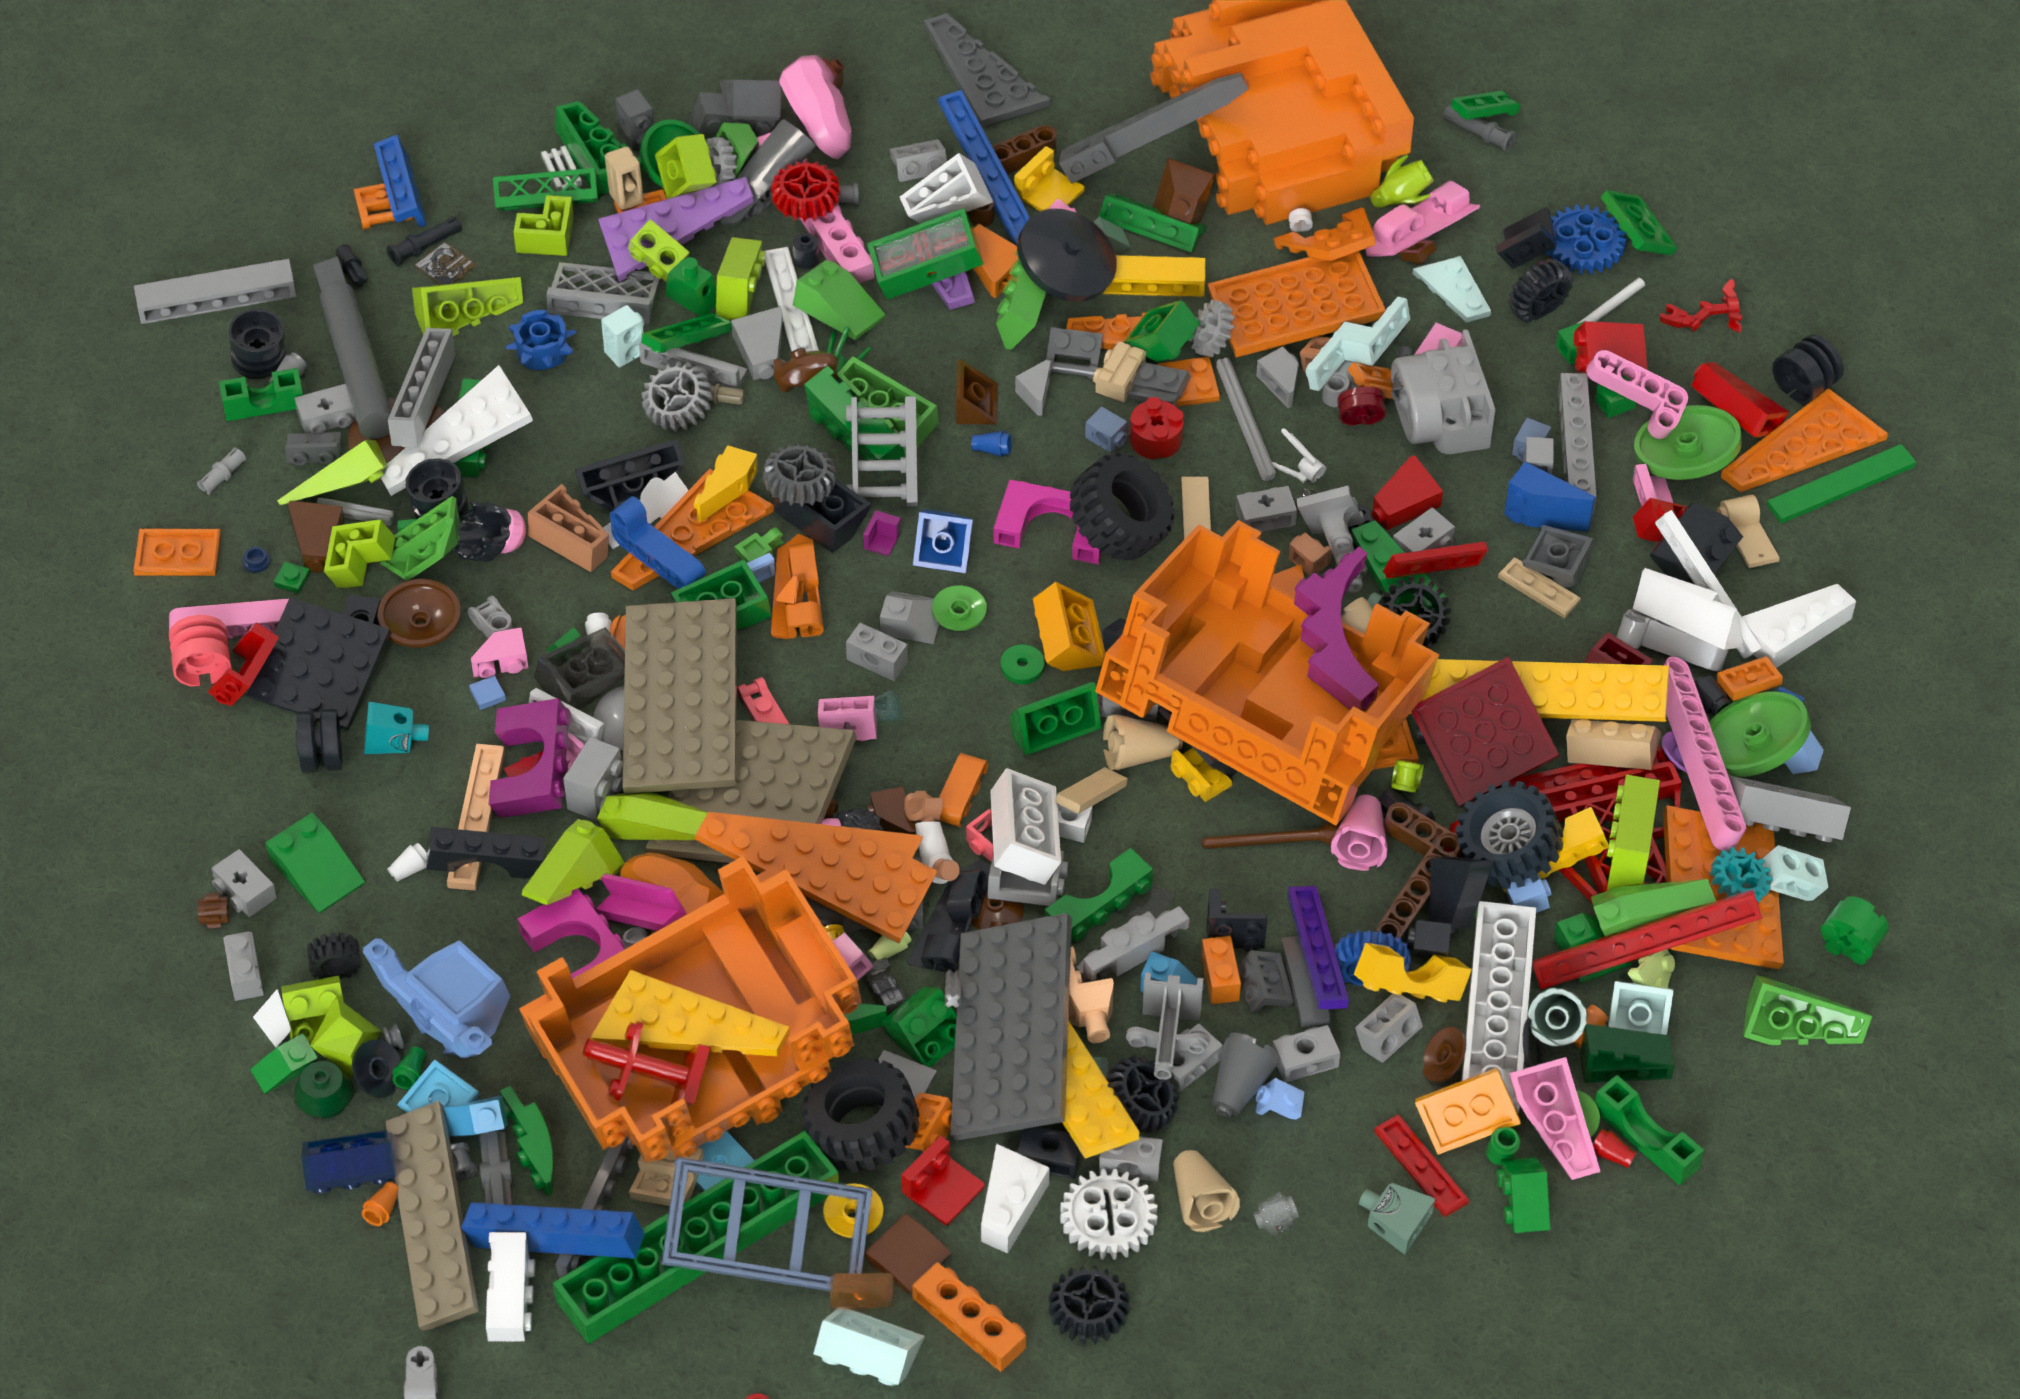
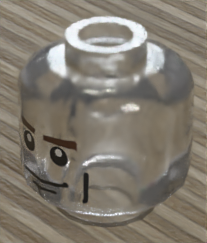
M1281 1191L1259 1199L1257 1202L1258 1211L1253 1213L1259 1229L1265 1228L1270 1235H1276L1294 1228L1296 1218L1300 1217L1292 1196H1286Z

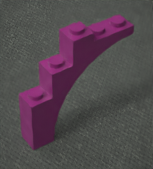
M1358 547L1354 552L1346 553L1340 560L1339 565L1335 569L1327 570L1322 578L1316 573H1313L1308 579L1303 578L1295 587L1294 605L1308 615L1301 625L1303 628L1301 641L1315 651L1308 661L1309 669L1307 676L1349 710L1354 706L1364 711L1376 700L1379 684L1364 671L1353 656L1345 639L1341 622L1343 597L1353 580L1365 567L1367 552Z

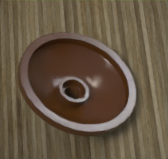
M428 579L410 580L395 586L383 597L378 608L380 626L388 628L392 632L389 639L402 646L412 648L428 647L442 642L455 631L461 617L460 603L456 594L446 585Z

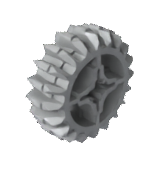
M677 361L675 367L667 363L665 370L658 368L659 374L656 376L650 375L652 382L644 383L646 391L641 393L644 399L642 406L646 410L648 418L656 426L661 425L665 430L671 427L676 432L680 426L687 430L689 423L697 426L696 419L698 417L705 419L703 410H710L708 402L713 400V396L710 393L712 386L708 382L707 376L702 373L700 368H693L688 362L683 366L681 362ZM690 383L695 385L694 396L689 393ZM660 398L665 400L664 410L659 407Z

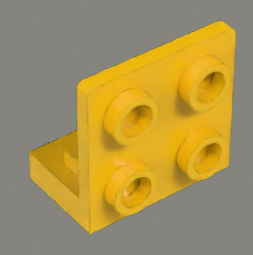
M1046 146L1014 176V188L1021 201L1038 211L1048 209L1057 199L1070 206L1084 192L1085 187L1078 182L1071 184L1066 175L1054 169V151Z

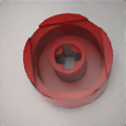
M1150 397L1146 402L1138 405L1133 410L1130 418V442L1134 451L1148 459L1167 458L1174 455L1182 445L1183 412L1175 405L1162 401L1158 397Z

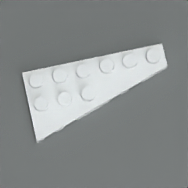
M498 365L424 431L418 447L403 449L387 464L388 467L383 470L385 475L381 477V480L390 495L406 488V477L409 471L418 463L435 458L449 460L454 463L533 421L531 414L500 366Z

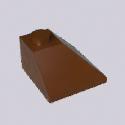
M1168 158L1153 207L1165 215L1189 224L1200 223L1215 174Z

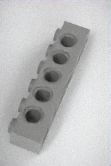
M1561 373L1558 387L1564 481L1596 497L1587 374Z

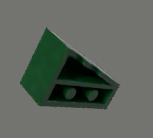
M1592 1024L1585 1025L1580 1048L1584 1083L1609 1082L1616 1075L1623 1081L1672 1078L1674 1060L1669 1035Z

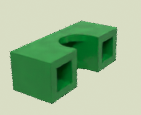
M298 368L272 372V382L264 388L248 386L245 377L219 381L226 422L296 410L295 397L303 395Z

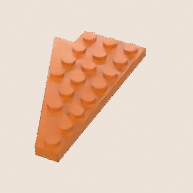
M708 812L694 838L734 860L744 856L750 867L760 873L773 866H776L779 873L787 869L803 895L899 944L937 873V870L913 859L923 839L922 836L914 834Z

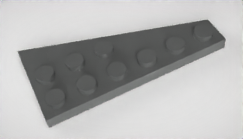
M947 13L924 20L926 32L957 86L963 91L981 127L1051 106V99L1038 93L1036 87L1031 82L1026 83L1021 79L1014 68L993 51L989 52L986 50L980 40H974L966 33V29Z

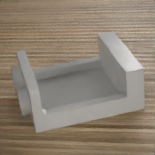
M1060 851L1061 863L1045 885L994 867L993 855L987 898L1050 906L1057 901L1058 895L1063 896L1065 879L1068 872V862L1063 861L1064 851Z

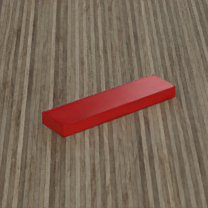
M1485 542L1393 554L1383 572L1386 578H1396L1477 566L1487 553L1488 547Z
M1399 1114L1375 1127L1374 1132L1412 1179L1427 1196L1435 1199V1207L1444 1218L1469 1203L1467 1196Z

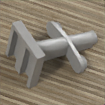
M1349 486L1297 499V507L1311 533L1325 534L1338 566L1346 553L1354 552L1353 539L1349 534L1348 527L1364 523L1363 512H1359L1355 497L1351 496ZM1366 563L1364 569L1351 583L1347 590L1348 592H1357L1362 589V578L1366 576L1368 571Z
M1145 972L1142 1015L1161 1016L1159 1033L1141 1027H1132L1127 1030L1126 1039L1132 1047L1141 1048L1147 1046L1157 1048L1154 1075L1158 1079L1166 1080L1171 1078L1175 1051H1189L1193 1054H1200L1208 1047V1038L1203 1034H1177L1179 1018L1200 1021L1203 978H1198L1197 985L1180 983V976L1169 975L1168 982L1151 980V973Z

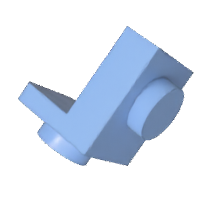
M1275 1078L1265 1086H1261L1256 1094V1113L1263 1115L1267 1111L1272 1110L1289 1119L1297 1120L1301 1117L1304 1091Z

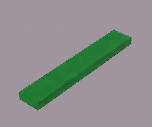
M1900 444L1767 500V507L1782 524L1912 469L1916 466V461L1905 447Z

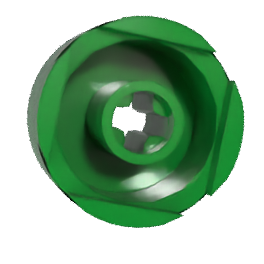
M1846 897L1845 900L1838 901L1821 926V934L1826 942L1824 947L1835 956L1842 953L1851 958L1856 964L1864 965L1888 933V922L1883 914L1879 918L1873 912L1876 907L1871 903L1858 897Z

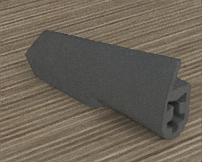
M782 119L735 179L747 178L754 202L730 217L724 216L720 218L721 224H738L744 217L751 221V217L757 213L759 215L763 213L773 202L771 186L774 176L779 173V169H785L787 164L794 166L796 160L801 164L816 148V145L800 130Z

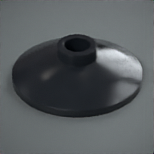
M370 1040L363 1043L356 1050L352 1060V1071L358 1086L365 1093L376 1098H384L396 1092V1085L393 1082L392 1072L400 1063L401 1058L398 1052L385 1041Z

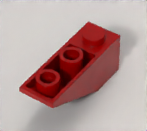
M1649 498L1632 517L1638 538L1660 542L1664 536L1655 522L1671 510L1678 519L1687 506Z

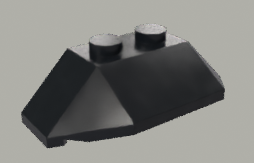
M675 439L575 469L582 495L612 512L631 496L640 500L642 491L651 479L660 478L664 481L675 472L679 476L685 466L678 440Z

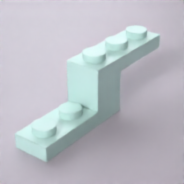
M1397 297L1387 307L1380 319L1374 323L1373 327L1344 322L1327 344L1321 348L1313 361L1308 364L1306 376L1308 377L1310 389L1320 391L1344 360L1373 366L1409 322L1410 314L1407 299Z

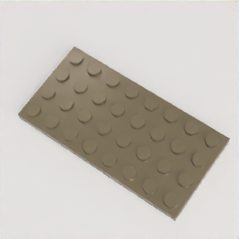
M735 598L626 606L623 736L624 794L736 786L737 604Z

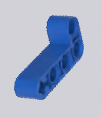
M629 497L610 513L611 531L616 542L677 589L698 581L706 575L705 568L699 560L647 522L646 509L636 497Z

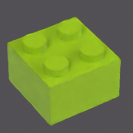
M704 134L676 137L655 154L667 199L709 188L717 182L716 171L712 167L709 146L705 141Z

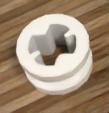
M1304 208L1293 210L1289 214L1290 229L1294 232L1309 231L1313 226L1311 212Z

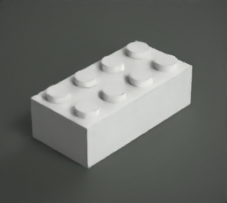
M1006 768L990 791L994 867L1045 885L1061 863L1056 786Z

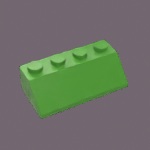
M1019 257L1010 269L1009 273L1012 276L1003 290V293L1006 295L997 308L999 316L996 325L1005 349L1010 350L1035 327L1046 294L1026 274Z

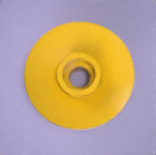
M846 1184L851 1186L869 1188L861 1184ZM873 1189L866 1235L873 1232L883 1218V1203ZM830 1195L827 1197L823 1210L824 1219L832 1231L838 1235L852 1238L855 1218H851L848 1215L851 1212H856L857 1200Z

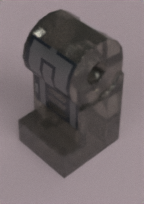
M885 957L872 963L874 967L863 975V982L876 1005L887 1006L888 1016L906 1001V997L893 976L891 966Z

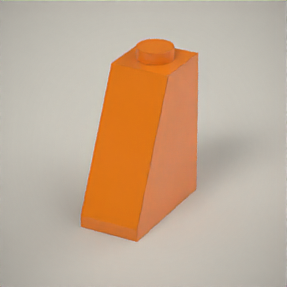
M978 224L974 228L984 265L973 268V270L990 295L996 298L1003 292L1005 285L1011 279L1012 275L1009 272L1018 258L1016 255L1017 246Z

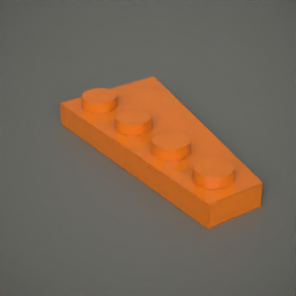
M1142 313L1141 317H1127L1126 314L1116 315L1112 319H1104L1102 316L1068 318L1066 329L1103 334L1101 349L1113 350L1117 342L1123 343L1146 313Z

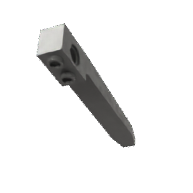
M1242 72L1216 78L1061 150L1059 164L1072 184L1116 163V158L1228 105L1247 91L1249 84Z

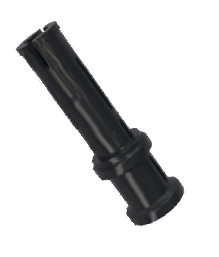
M453 216L416 236L408 235L404 241L396 245H388L386 248L390 260L398 267L402 265V261L412 256H420L425 248L462 231L461 223Z

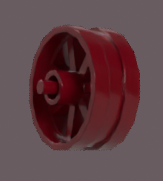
M1357 387L1341 393L1337 399L1339 420L1348 426L1356 424L1372 425L1381 421L1386 416L1384 393L1373 387Z

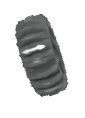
M797 442L794 447L786 444L784 449L777 447L775 453H770L764 464L763 479L766 490L771 491L772 497H779L781 503L789 501L790 506L794 503H799L801 507L804 503L813 506L815 501L822 502L824 497H829L831 490L835 486L836 470L833 459L828 458L827 452L820 453L819 447L812 449L809 444L804 447L800 446Z

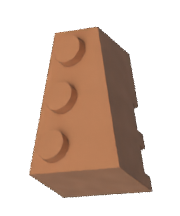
M561 484L528 512L527 536L592 572L608 558L609 534L590 514L587 515L580 508L581 504L576 499L573 500L566 493V488Z

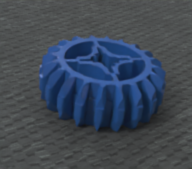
M1370 929L1368 932L1358 930L1356 934L1348 933L1347 937L1340 938L1339 943H1336L1335 953L1345 983L1351 982L1354 985L1363 986V981L1356 977L1354 972L1365 943L1390 947L1404 958L1405 972L1410 971V950H1408L1407 944L1402 943L1401 938H1393L1391 933L1382 934L1381 930L1379 932H1372Z

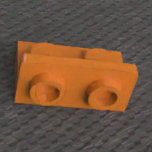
M1767 656L1717 673V683L1726 691L1732 701L1780 686L1783 676Z
M919 1092L915 1098L920 1115L918 1118V1131L914 1133L915 1138L911 1145H906L905 1147L921 1150L924 1153L940 1136L946 1139L951 1130L953 1110L952 1103L948 1097Z

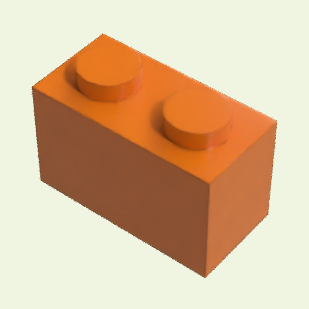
M1231 936L1202 939L1201 959L1211 1005L1239 1001L1241 982Z

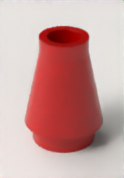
M1602 1129L1593 1143L1596 1156L1618 1163L1628 1168L1636 1155V1152L1632 1151L1611 1130L1607 1132Z

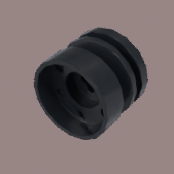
M251 309L236 315L231 321L228 334L233 368L240 375L249 379H263L272 376V372H276L286 355L285 332L282 320L268 310Z
M1815 334L1806 336L1801 342L1796 343L1792 349L1782 353L1774 360L1772 366L1773 376L1780 390L1785 394H1789L1794 389H1797L1789 397L1799 404L1811 402L1823 390L1837 383L1842 378L1844 371L1842 359L1834 346L1822 336Z
M441 458L427 459L418 463L409 471L405 487L416 519H419L453 496L457 500L459 520H462L463 514H466L469 510V501L466 496L461 473L454 463Z

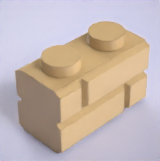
M628 147L606 153L605 161L609 194L613 200H616L620 210L641 204L644 199L640 164L636 157L633 156Z
M1120 341L1117 342L1113 350L1109 349L1104 358V366L1102 368L1098 367L1093 377V382L1096 383L1095 392L1125 402L1128 397L1127 393L1129 390H1132V383L1142 363H1146V352L1137 347L1132 348L1130 345Z

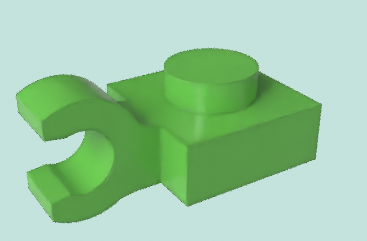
M776 527L762 537L754 533L737 544L735 552L746 563L768 553L773 556V550L784 544L780 539L783 534Z

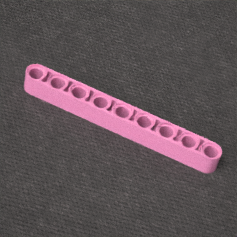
M1669 657L1663 665L1669 666L1670 669L1666 714L1710 839L1717 849L1728 852L1731 847H1736L1746 830V823L1689 666L1680 658Z

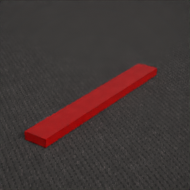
M1749 890L1532 960V966L1542 990L1763 918L1754 891Z

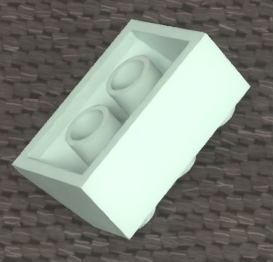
M840 1306L823 1320L814 1355L822 1357V1361L828 1364L848 1366L853 1373L859 1375L870 1374L878 1377V1381L883 1384L899 1385L906 1378L925 1336Z

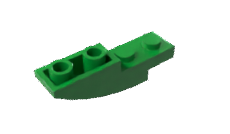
M508 1086L500 1090V1096H503L507 1119L511 1118L515 1124L512 1128L518 1138L519 1152L516 1153L517 1159L523 1169L528 1167L532 1172L530 1178L534 1187L538 1191L543 1189L548 1197L553 1194L555 1180L552 1146L546 1123L535 1102L524 1107L512 1087Z

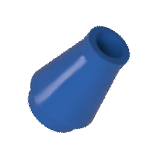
M1005 431L973 435L972 450L1000 457L1010 455L1012 436L1010 433H1005Z

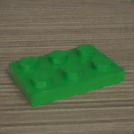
M1606 190L1600 197L1606 204L1607 211L1619 222V228L1632 240L1631 244L1635 249L1667 255L1674 254L1678 249L1641 196Z

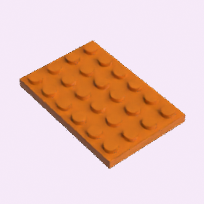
M1359 251L1332 261L1308 257L1207 284L1212 300L1224 302L1233 309L1231 315H1234V319L1231 321V325H1234V328L1230 330L1231 338L1228 340L1235 357L1335 332L1344 322L1358 325L1379 320L1386 311Z
M1667 805L1663 811L1667 882L1708 879L1716 901L1725 899L1727 894L1725 892L1719 894L1717 891L1720 886L1712 885L1711 883L1714 876L1709 875L1712 869L1711 864L1716 856H1719L1721 850L1713 845L1702 813ZM1754 822L1753 826L1746 825V830L1737 843L1735 850L1739 852L1741 848H1745L1746 854L1750 855L1752 852H1755V859H1762L1775 848L1774 831L1763 828L1762 823ZM1769 890L1767 895L1758 903L1763 919L1670 949L1780 970L1784 960L1779 893Z

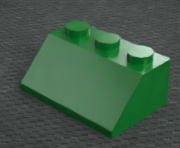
M1094 682L1017 708L1009 716L1012 736L1025 756L1101 729L1097 692H1095L1096 684Z

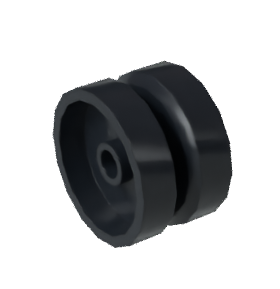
M337 709L322 710L319 721L320 728H317L316 717L312 711L297 712L296 746L302 773L318 771L320 767V754H322L324 766L328 771L342 770V738Z

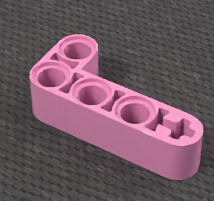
M1601 350L1597 352L1586 369L1589 378L1652 410L1653 414L1648 423L1649 433L1657 439L1668 437L1677 426L1688 401L1687 392L1682 387L1610 351ZM1621 375L1626 376L1629 381L1624 380ZM1645 387L1650 388L1653 393L1648 392ZM1669 399L1674 400L1677 405L1672 404ZM1659 420L1664 421V422L1666 423L1667 427H1666V426H1663V425L1659 422Z

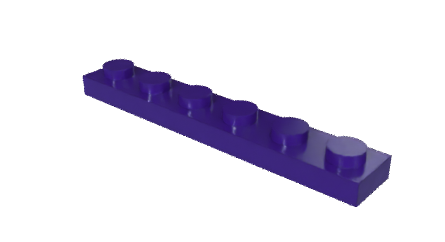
M1317 886L1288 887L1287 896L1318 1008H1348L1349 998Z

